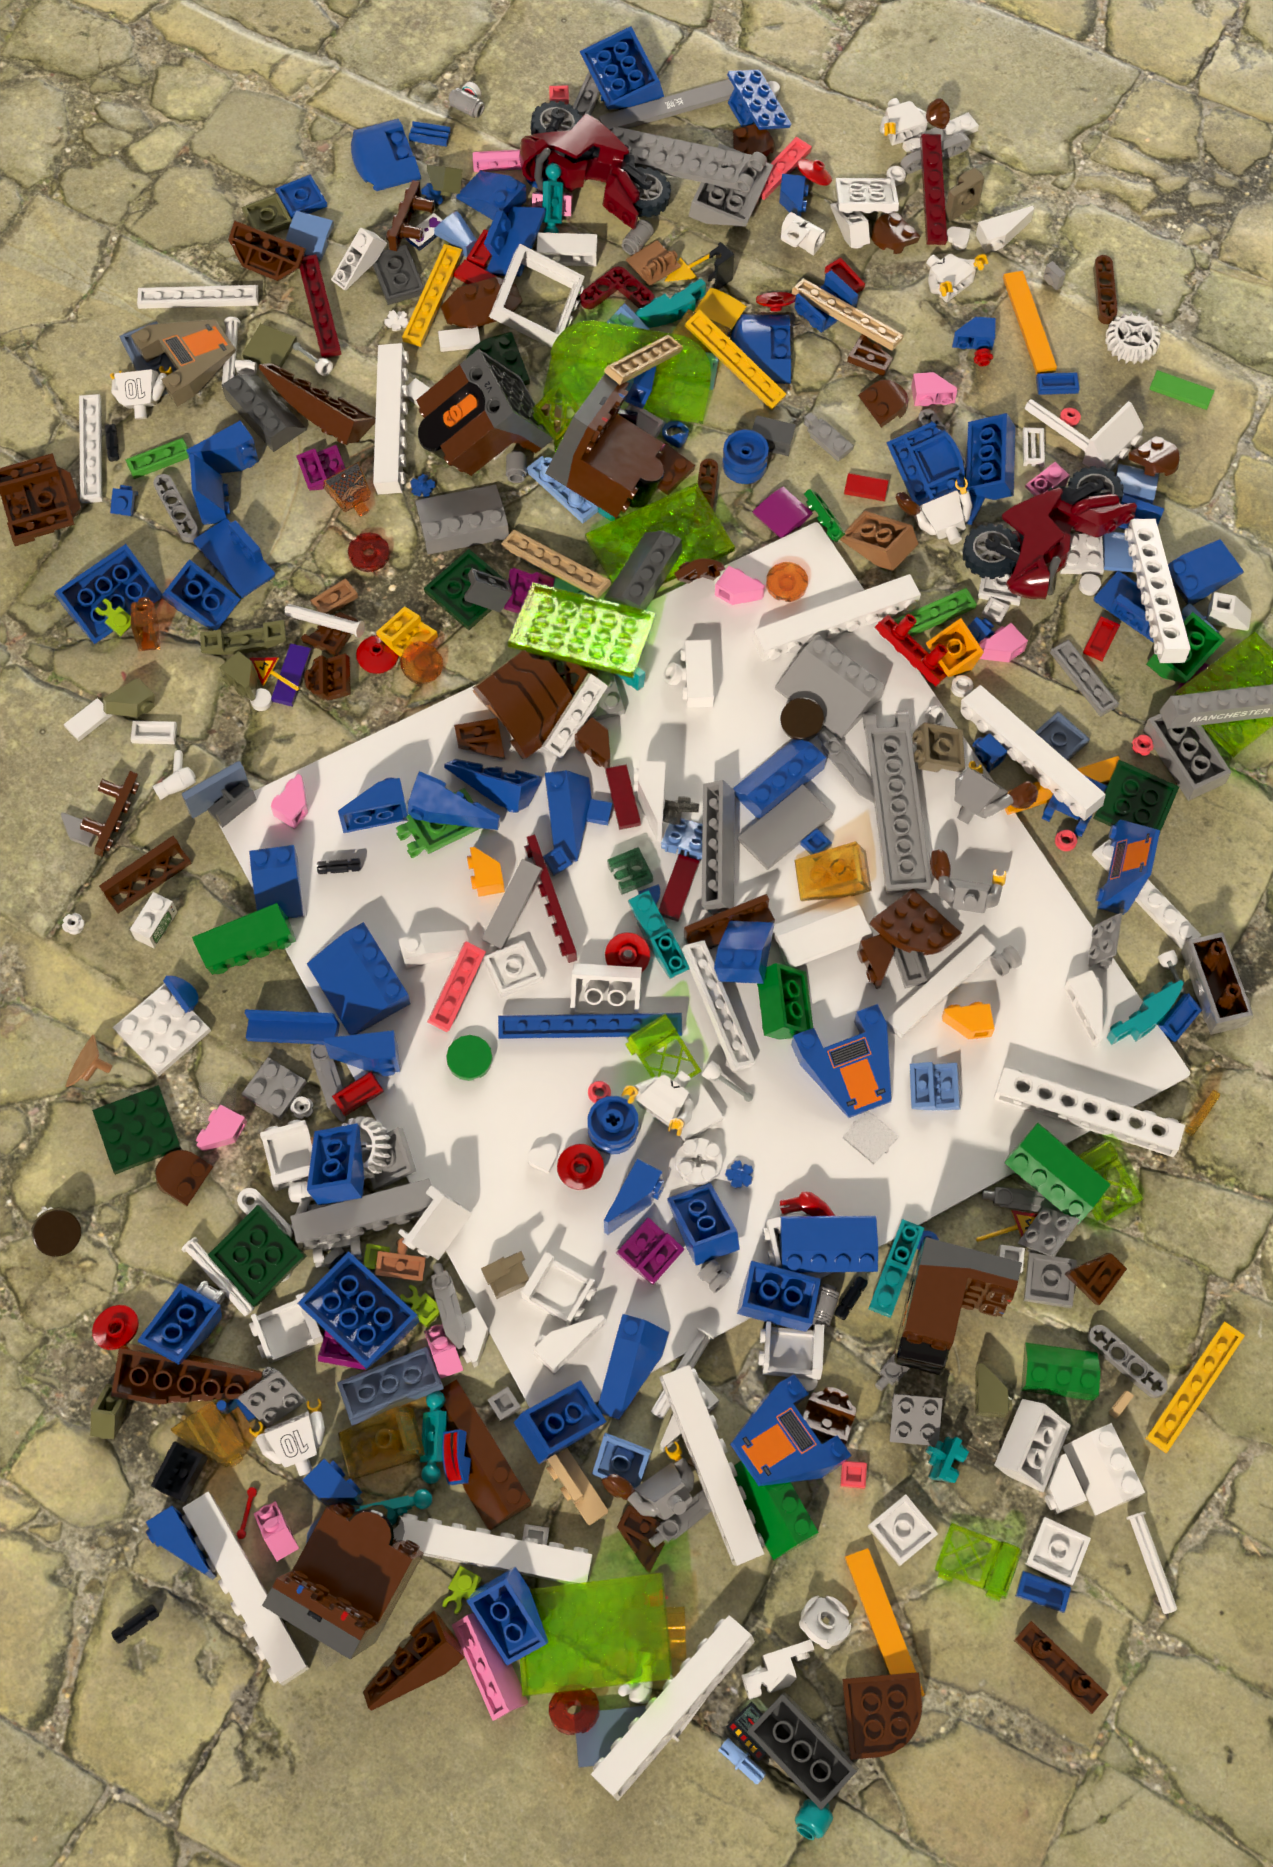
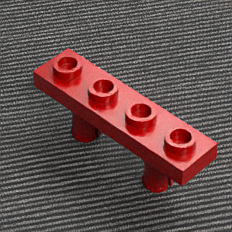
M907 614L899 624L889 615L879 621L874 628L894 646L897 652L909 660L910 664L917 668L927 681L937 686L947 677L939 664V661L948 652L947 648L942 644H938L930 653L924 650L908 634L917 622L913 615Z

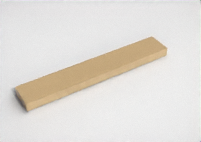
M802 279L792 289L791 294L795 296L800 294L812 306L891 351L903 339V334L805 279Z
M666 335L608 365L604 372L621 385L679 354L683 346L671 336Z
M515 529L501 543L503 549L597 599L611 586L610 579Z

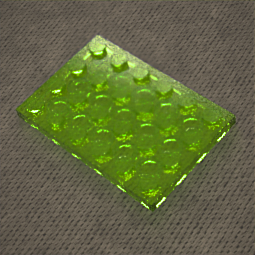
M697 483L585 534L588 544L610 579L611 584L614 583L638 543L647 532L665 531L682 539V553L662 585L676 579L674 573L685 562H692L701 558L717 560L735 551L734 544Z
M532 583L509 637L508 647L634 678L655 621L656 613Z
M1253 632L1178 689L1173 696L1272 685L1273 648L1256 632ZM1273 717L1201 726L1228 753L1236 757L1273 727Z
M663 1573L530 1589L548 1643L520 1658L522 1696L673 1679Z

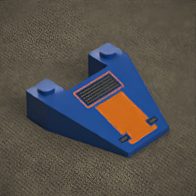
M1119 820L1115 825L1111 826L1109 838H1111L1110 846L1114 847L1107 883L1099 888L1096 893L1097 909L1116 914L1122 913V915L1130 909L1152 873L1160 830L1124 820Z
M878 1004L856 1012L854 1022L860 1034L824 1048L815 1028L793 1035L791 1046L800 1066L848 1118L891 1102L887 1023Z
M795 1374L779 1382L764 1396L730 1443L758 1486L820 1479L836 1470L852 1456L838 1435L821 1444L796 1406L809 1394Z

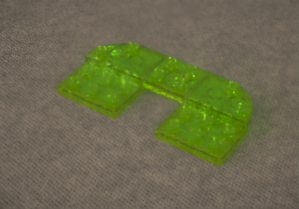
M582 321L569 326L556 338L551 349V359L543 395L544 397L584 403L605 374L604 371L608 365L669 335L681 344L683 349L679 354L656 366L652 391L643 409L658 417L703 424L711 386V366L702 347L688 337L601 321Z

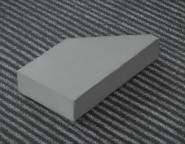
M62 812L61 817L70 840L91 847L97 835L80 829L82 819Z

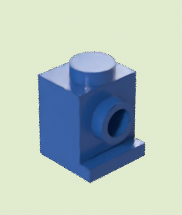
M990 733L984 738L979 737L972 745L975 748L974 753L980 762L987 765L986 771L988 773L1005 760L1007 750Z

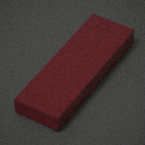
M627 764L605 768L619 830L641 826Z
M678 854L658 909L662 917L679 922L700 860Z

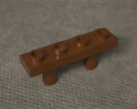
M412 180L410 187L406 188L404 200L399 204L398 214L393 217L392 228L388 229L386 240L389 241V250L397 251L404 237L418 241L422 240L423 228L410 226L409 223L416 210L433 213L435 201L420 198L419 181Z
M129 771L124 784L121 786L102 778L97 791L116 798L112 811L104 824L84 817L80 825L81 830L98 836L94 854L103 857L105 851L109 852L114 843V839H111L114 831L119 832L123 820H120L123 813L127 814L131 806L130 796L131 794L136 795L140 783L137 782V773Z
M1032 1621L1013 1640L1089 1714H1093L1109 1695Z

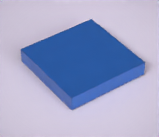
M311 174L275 188L276 194L278 193L291 219H293L296 211L311 214L328 207Z

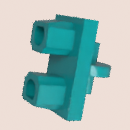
M945 1437L944 1442L937 1441L935 1448L927 1446L925 1451L931 1456L928 1464L933 1466L928 1476L929 1478L948 1483H955L957 1481L959 1471L951 1467L954 1460L964 1462L969 1453L961 1445V1439L958 1437Z

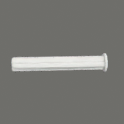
M227 317L224 320L226 325L225 335L237 351L238 327L241 322L236 317ZM236 351L223 365L222 384L235 376Z
M1033 399L1027 402L1025 410L1086 453L1090 439Z
M288 604L285 607V615L288 617L351 633L357 638H360L364 633L365 624L363 621L355 622Z
M194 1237L182 1247V1251L187 1252L219 1289L225 1291L228 1299L244 1316L249 1315L254 1310L251 1303L197 1243L198 1239Z
M698 1327L697 1330L699 1332L676 1370L690 1365L691 1369H693L711 1339L714 1340L715 1337ZM664 1390L651 1410L655 1416L661 1419L665 1417L671 1407Z
M1141 1512L1128 1516L1126 1519H1130L1164 1614L1177 1610V1606L1145 1521L1144 1515L1146 1513Z

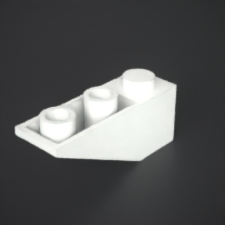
M360 227L331 280L346 291L378 260L387 242L374 232Z

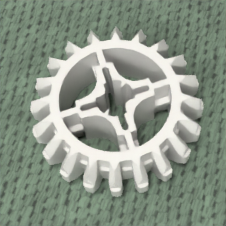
M1132 312L1129 316L1123 313L1121 317L1117 316L1109 324V328L1106 331L1105 344H1107V350L1112 351V356H1118V361L1124 359L1125 363L1132 361L1133 364L1137 363V361L1143 363L1145 359L1149 360L1156 354L1161 336L1160 332H1158V326H1154V320L1148 321V316L1143 318L1140 313L1137 316H1134Z
M359 1116L349 1119L348 1123H343L342 1126L357 1123L359 1125L365 1180L374 1177L375 1173H382L380 1166H387L385 1158L391 1157L387 1151L392 1146L387 1144L391 1137L385 1135L388 1129L382 1127V1123L375 1121L371 1117Z

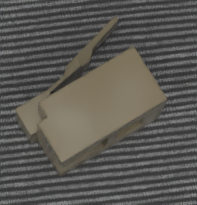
M522 1251L506 1258L503 1256L497 1261L481 1268L487 1284L491 1286L496 1299L524 1287L529 1280L522 1261L525 1260Z

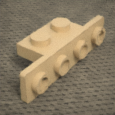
M568 1448L546 1460L549 1465L546 1468L554 1481L556 1479L559 1480L563 1486L560 1488V1491L567 1502L572 1500L587 1525H592L608 1514V1509Z

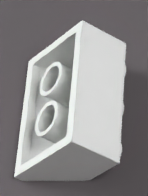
M1128 401L1090 439L1082 462L1087 467H1104L1107 471H1112L1116 467L1117 461L1120 458L1123 460L1128 455L1132 446L1136 447L1141 442L1144 426L1131 402Z
M574 963L570 1014L639 1013L642 967Z
M1022 1399L994 1466L1007 1476L1044 1492L1071 1425L1046 1404Z
M1112 1423L1089 1432L1063 1446L1065 1454L1095 1516L1136 1499L1145 1493Z

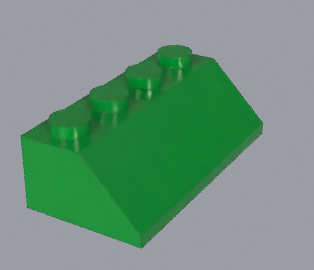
M277 903L192 937L205 967L212 975L223 974L231 967L245 965L251 959L265 957L271 951L288 948L291 943L296 942L289 919Z
M1039 1123L1030 1130L1004 1162L1064 1214L1078 1218L1080 1220L1078 1224L1094 1208L1111 1185V1183Z
M742 1461L734 1465L737 1476L734 1477L737 1486H742L746 1495V1500H744L746 1509L752 1511L756 1521L754 1526L757 1532L761 1534L773 1561L817 1537L819 1532L791 1482L758 1486Z

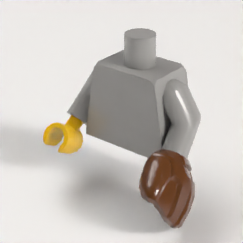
M975 761L969 762V767L955 780L954 801L963 806L957 818L966 824H969L974 814L987 818L1010 805L1019 809L1029 808L1036 802L1038 797L1037 788L1030 781L1022 783L1010 792L982 775V764L976 767Z
M941 849L932 851L930 870L936 880L939 881L940 898L945 900L951 908L985 913L987 908L998 905L1002 886L1006 882V871H1004V875L998 876L996 875L997 869L993 871L992 885L950 879L951 866L947 853Z
M674 1441L677 1447L676 1451L670 1452L667 1446H665V1451L670 1459L675 1460L676 1463L671 1462L635 1489L630 1482L617 1474H611L603 1478L601 1482L612 1496L628 1500L641 1515L658 1516L663 1520H667L674 1514H683L687 1509V1505L692 1502L693 1498L690 1491L693 1490L694 1474L686 1459L681 1457V1447Z

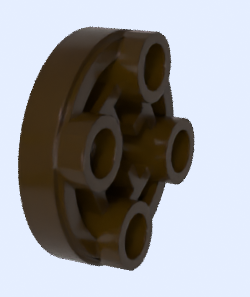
M809 698L791 700L783 708L780 717L782 729L787 736L807 742L821 732L825 720L820 705Z
M60 1207L43 1212L38 1216L31 1228L32 1239L37 1249L43 1254L52 1257H59L70 1253L78 1245L81 1238V1226L77 1218L71 1212Z

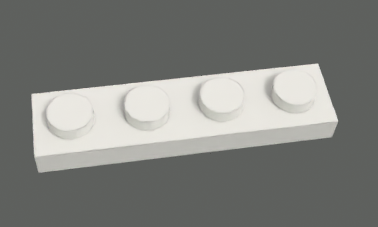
M968 112L950 120L945 129L935 127L922 134H941V141L960 133H965L968 136L978 131L979 125ZM921 134L903 142L902 148L907 154L921 150Z
M588 673L542 747L562 759L575 739V734L582 728L608 685Z

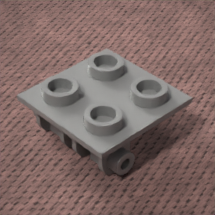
M1122 913L1094 925L1092 944L1088 954L1089 967L1100 964V968L1108 969L1109 965L1112 964V957L1117 953Z
M1043 1207L1018 1244L1029 1248L1027 1250L1029 1253H1043L1055 1257L1080 1220Z
M270 1367L263 1370L264 1379L238 1397L266 1428L307 1401L278 1370Z
M894 1394L891 1402L890 1442L935 1446L937 1441H939L943 1398Z

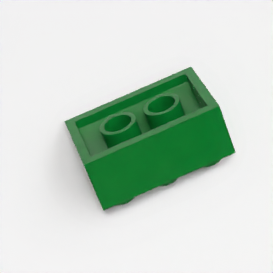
M1194 612L1183 622L1190 645V651L1185 663H1159L1158 656L1154 653L1146 664L1164 679L1187 683L1225 641V638Z
M779 963L768 966L766 968L764 984L757 983L764 1036L778 1040L792 1039L793 1035L813 1028L807 973Z
M1025 1342L1021 1391L1094 1401L1099 1396L1101 1371L1098 1352Z

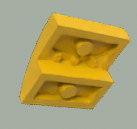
M710 287L691 317L700 310L728 336L747 306L732 296Z
M405 606L376 632V635L391 650L408 663L415 659L438 637L437 631L421 622V617Z

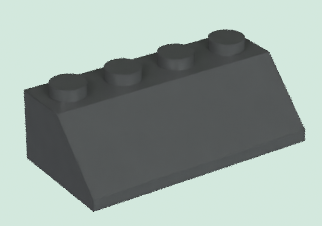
M237 374L222 384L227 402L273 452L306 431V427L258 375Z
M665 531L645 533L605 595L604 600L641 618L681 555L682 539Z
M786 1692L782 1693L747 1731L821 1810L859 1769Z

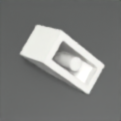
M1066 1454L1061 1455L1057 1459L1045 1491L1047 1494L1045 1496L1046 1503L1050 1510H1054L1056 1515L1087 1501Z

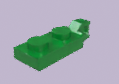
M808 489L804 493L808 499L806 504L812 511L817 512L819 515L817 517L818 521L824 527H827V535L837 542L845 535V532L819 493Z

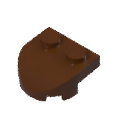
M756 124L733 130V149L751 155L754 152H760L766 157L770 152H774L775 142L767 129L759 130Z
M892 212L882 215L877 219L872 229L871 239L880 249L885 250L889 248L894 250V254H900L904 247L918 243L921 236L900 214Z
M879 380L858 395L881 428L897 416L900 419L907 411L906 407L909 398L906 391L899 384L891 380Z
M1155 436L1129 452V460L1144 466L1145 475L1155 476V473H1164L1165 476H1169L1178 470L1179 450L1174 444Z
M701 558L683 563L674 574L678 581L689 584L693 580L702 577L715 580L721 575L720 571L725 570L722 562Z
M346 653L331 658L321 655L313 660L315 663L310 670H306L304 676L307 689L323 700H334L351 695L350 657Z
M173 1151L165 1155L156 1166L155 1177L157 1186L162 1193L168 1194L184 1206H188L214 1166L190 1151Z
M826 1387L823 1391L813 1392L808 1400L803 1418L816 1436L830 1440L838 1435L846 1446L856 1415V1407L849 1401L848 1394L842 1390Z

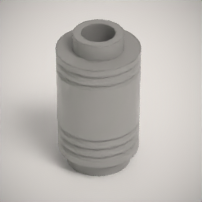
M460 88L453 89L449 94L450 106L473 118H479L482 115L485 104L481 99Z
M638 220L636 228L634 230L631 229L623 239V250L630 255L639 252L654 233L652 224L647 220Z
M823 1284L822 1287L819 1286L811 1327L814 1328L815 1324L824 1325V1331L827 1327H830L840 1296L836 1292V1287L829 1284Z

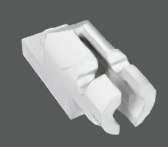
M810 1639L762 1656L765 1667L762 1668L760 1665L754 1670L743 1674L742 1680L749 1700L761 1696V1684L766 1687L768 1693L790 1687L797 1679L791 1659L795 1658L796 1662L810 1658L809 1653L814 1651L812 1640Z

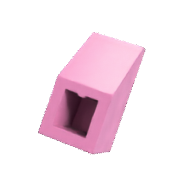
M934 372L913 374L911 388L914 406L955 403L957 388Z
M1054 462L1028 482L1025 488L1034 496L1047 492L1051 487L1053 489L1060 486L1066 487L1070 475Z
M728 566L715 584V595L732 605L762 600L764 597L765 585L758 579H752L740 569H734L731 566Z
M1012 623L1006 627L1002 626L995 631L992 637L989 639L986 637L980 641L979 645L984 651L980 659L1009 663L1025 651L1028 640Z
M297 774L294 779H290L285 786V790L280 795H277L271 803L273 815L293 829L308 814L305 786L300 774Z
M220 1105L218 1109H214L208 1119L210 1123L205 1130L202 1129L196 1139L198 1142L197 1147L205 1152L235 1143L247 1124L245 1117Z
M443 1324L434 1325L430 1329L425 1330L424 1333L440 1379L463 1371L456 1347L445 1335Z
M276 1501L263 1506L254 1513L262 1536L276 1561L299 1549L294 1535Z

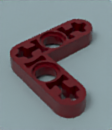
M617 266L610 269L584 289L580 295V302L583 308L594 309L618 290L635 306L643 308L651 303L655 297L647 287L625 268ZM607 285L609 289L602 291L599 289V286ZM629 286H635L637 290L628 291L626 288Z

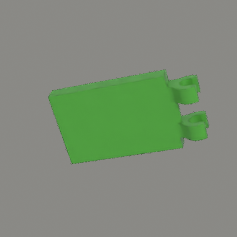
M465 788L459 790L461 793L464 794L463 797H465L468 802L473 803V800L471 799L470 795L468 794ZM409 814L406 816L408 822L396 827L398 831L396 834L400 841L405 840L412 834L416 841L407 844V852L411 858H414L423 850L430 854L481 828L431 823L424 820H416Z

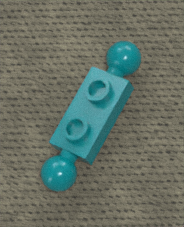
M551 163L546 167V175L549 181H543L542 208H545L546 214L542 222L548 223L544 233H559L556 224H562L563 182H557L561 175L560 166L556 163Z
M435 1391L427 1395L426 1404L430 1408V1412L423 1413L420 1462L427 1463L421 1472V1477L427 1484H435L441 1477V1471L437 1466V1462L443 1461L442 1439L443 1432L446 1431L447 1414L446 1411L440 1410L445 1404V1396L441 1391Z
M420 1489L411 1497L407 1495L363 1505L359 1509L356 1508L355 1512L358 1514L373 1512L382 1518L383 1515L392 1513L396 1517L407 1514V1510L412 1509L413 1506L419 1509L428 1508L432 1504L433 1498L428 1490Z

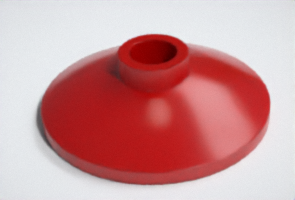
M800 159L798 161L797 167L806 178L823 186L831 184L832 177L824 168L823 162L809 159Z
M769 292L756 297L757 304L769 307L770 311L773 312L781 311L782 307L796 301V296L787 292Z
M377 635L364 639L359 644L356 652V658L360 667L373 674H381L391 670L399 659V655L391 650Z
M624 932L614 936L609 941L605 950V960L607 965L642 967L643 972L650 961V949L647 942L641 936L631 932ZM631 950L632 956L626 957L624 951Z
M572 1145L566 1148L559 1156L557 1162L558 1176L566 1186L572 1189H589L596 1185L603 1175L604 1162L602 1156L595 1148L589 1145ZM579 1166H583L585 1171L579 1173L576 1169Z
M115 1305L105 1309L96 1318L92 1327V1336L95 1343L105 1350H116L123 1345H127L137 1333L139 1326L138 1316L132 1308L126 1305Z

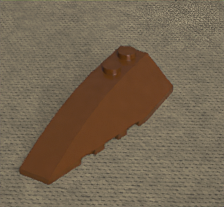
M272 363L259 364L258 368L270 384L293 408L321 428L323 433L336 437L339 443L348 445L349 443L359 442L375 424V417L341 397H338V399L328 396L329 391L323 388L321 390L312 388L311 382L299 378L294 379V374Z
M128 1343L121 1346L118 1350L111 1396L158 1405L175 1402L187 1403L202 1400L238 1399L240 1395L262 1381L263 1372L191 1354L178 1365L146 1346Z
M456 1379L444 1386V1389L439 1390L445 1396V1404L441 1411L447 1412V1431L460 1429L467 1432L464 1456L471 1458L468 1483L463 1484V1487L485 1526L491 1531L530 1507L531 1501Z

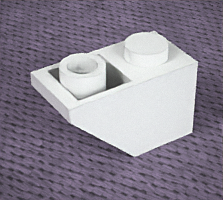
M1214 592L1208 606L1207 621L1214 625L1248 631L1252 611L1236 596Z
M477 1307L462 1314L466 1332L463 1343L464 1349L461 1350V1353L466 1363L471 1362L474 1368L479 1366L489 1335L488 1328Z

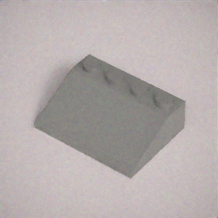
M720 143L717 147L721 149L740 152L738 150H735ZM766 162L761 171L747 168L744 174L750 175L754 180V184L748 193L701 182L692 200L689 217L706 224L747 226L774 165Z
M496 484L415 500L427 555L504 540L509 535L504 507Z
M817 634L801 651L775 686V690L790 701L796 698H809L816 701L823 710L825 719L823 727L841 740L860 721L863 714L867 713L880 700L885 684Z

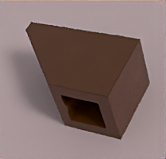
M591 717L575 734V747L581 753L589 755L597 766L610 768L608 729Z
M881 934L860 941L857 951L860 962L865 963L867 968V978L870 983H874L876 989L881 987L894 956L891 943Z

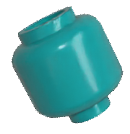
M806 1799L795 1816L797 1831L809 1840L824 1837L833 1821V1814L829 1809L830 1805L827 1803L821 1810L811 1799Z

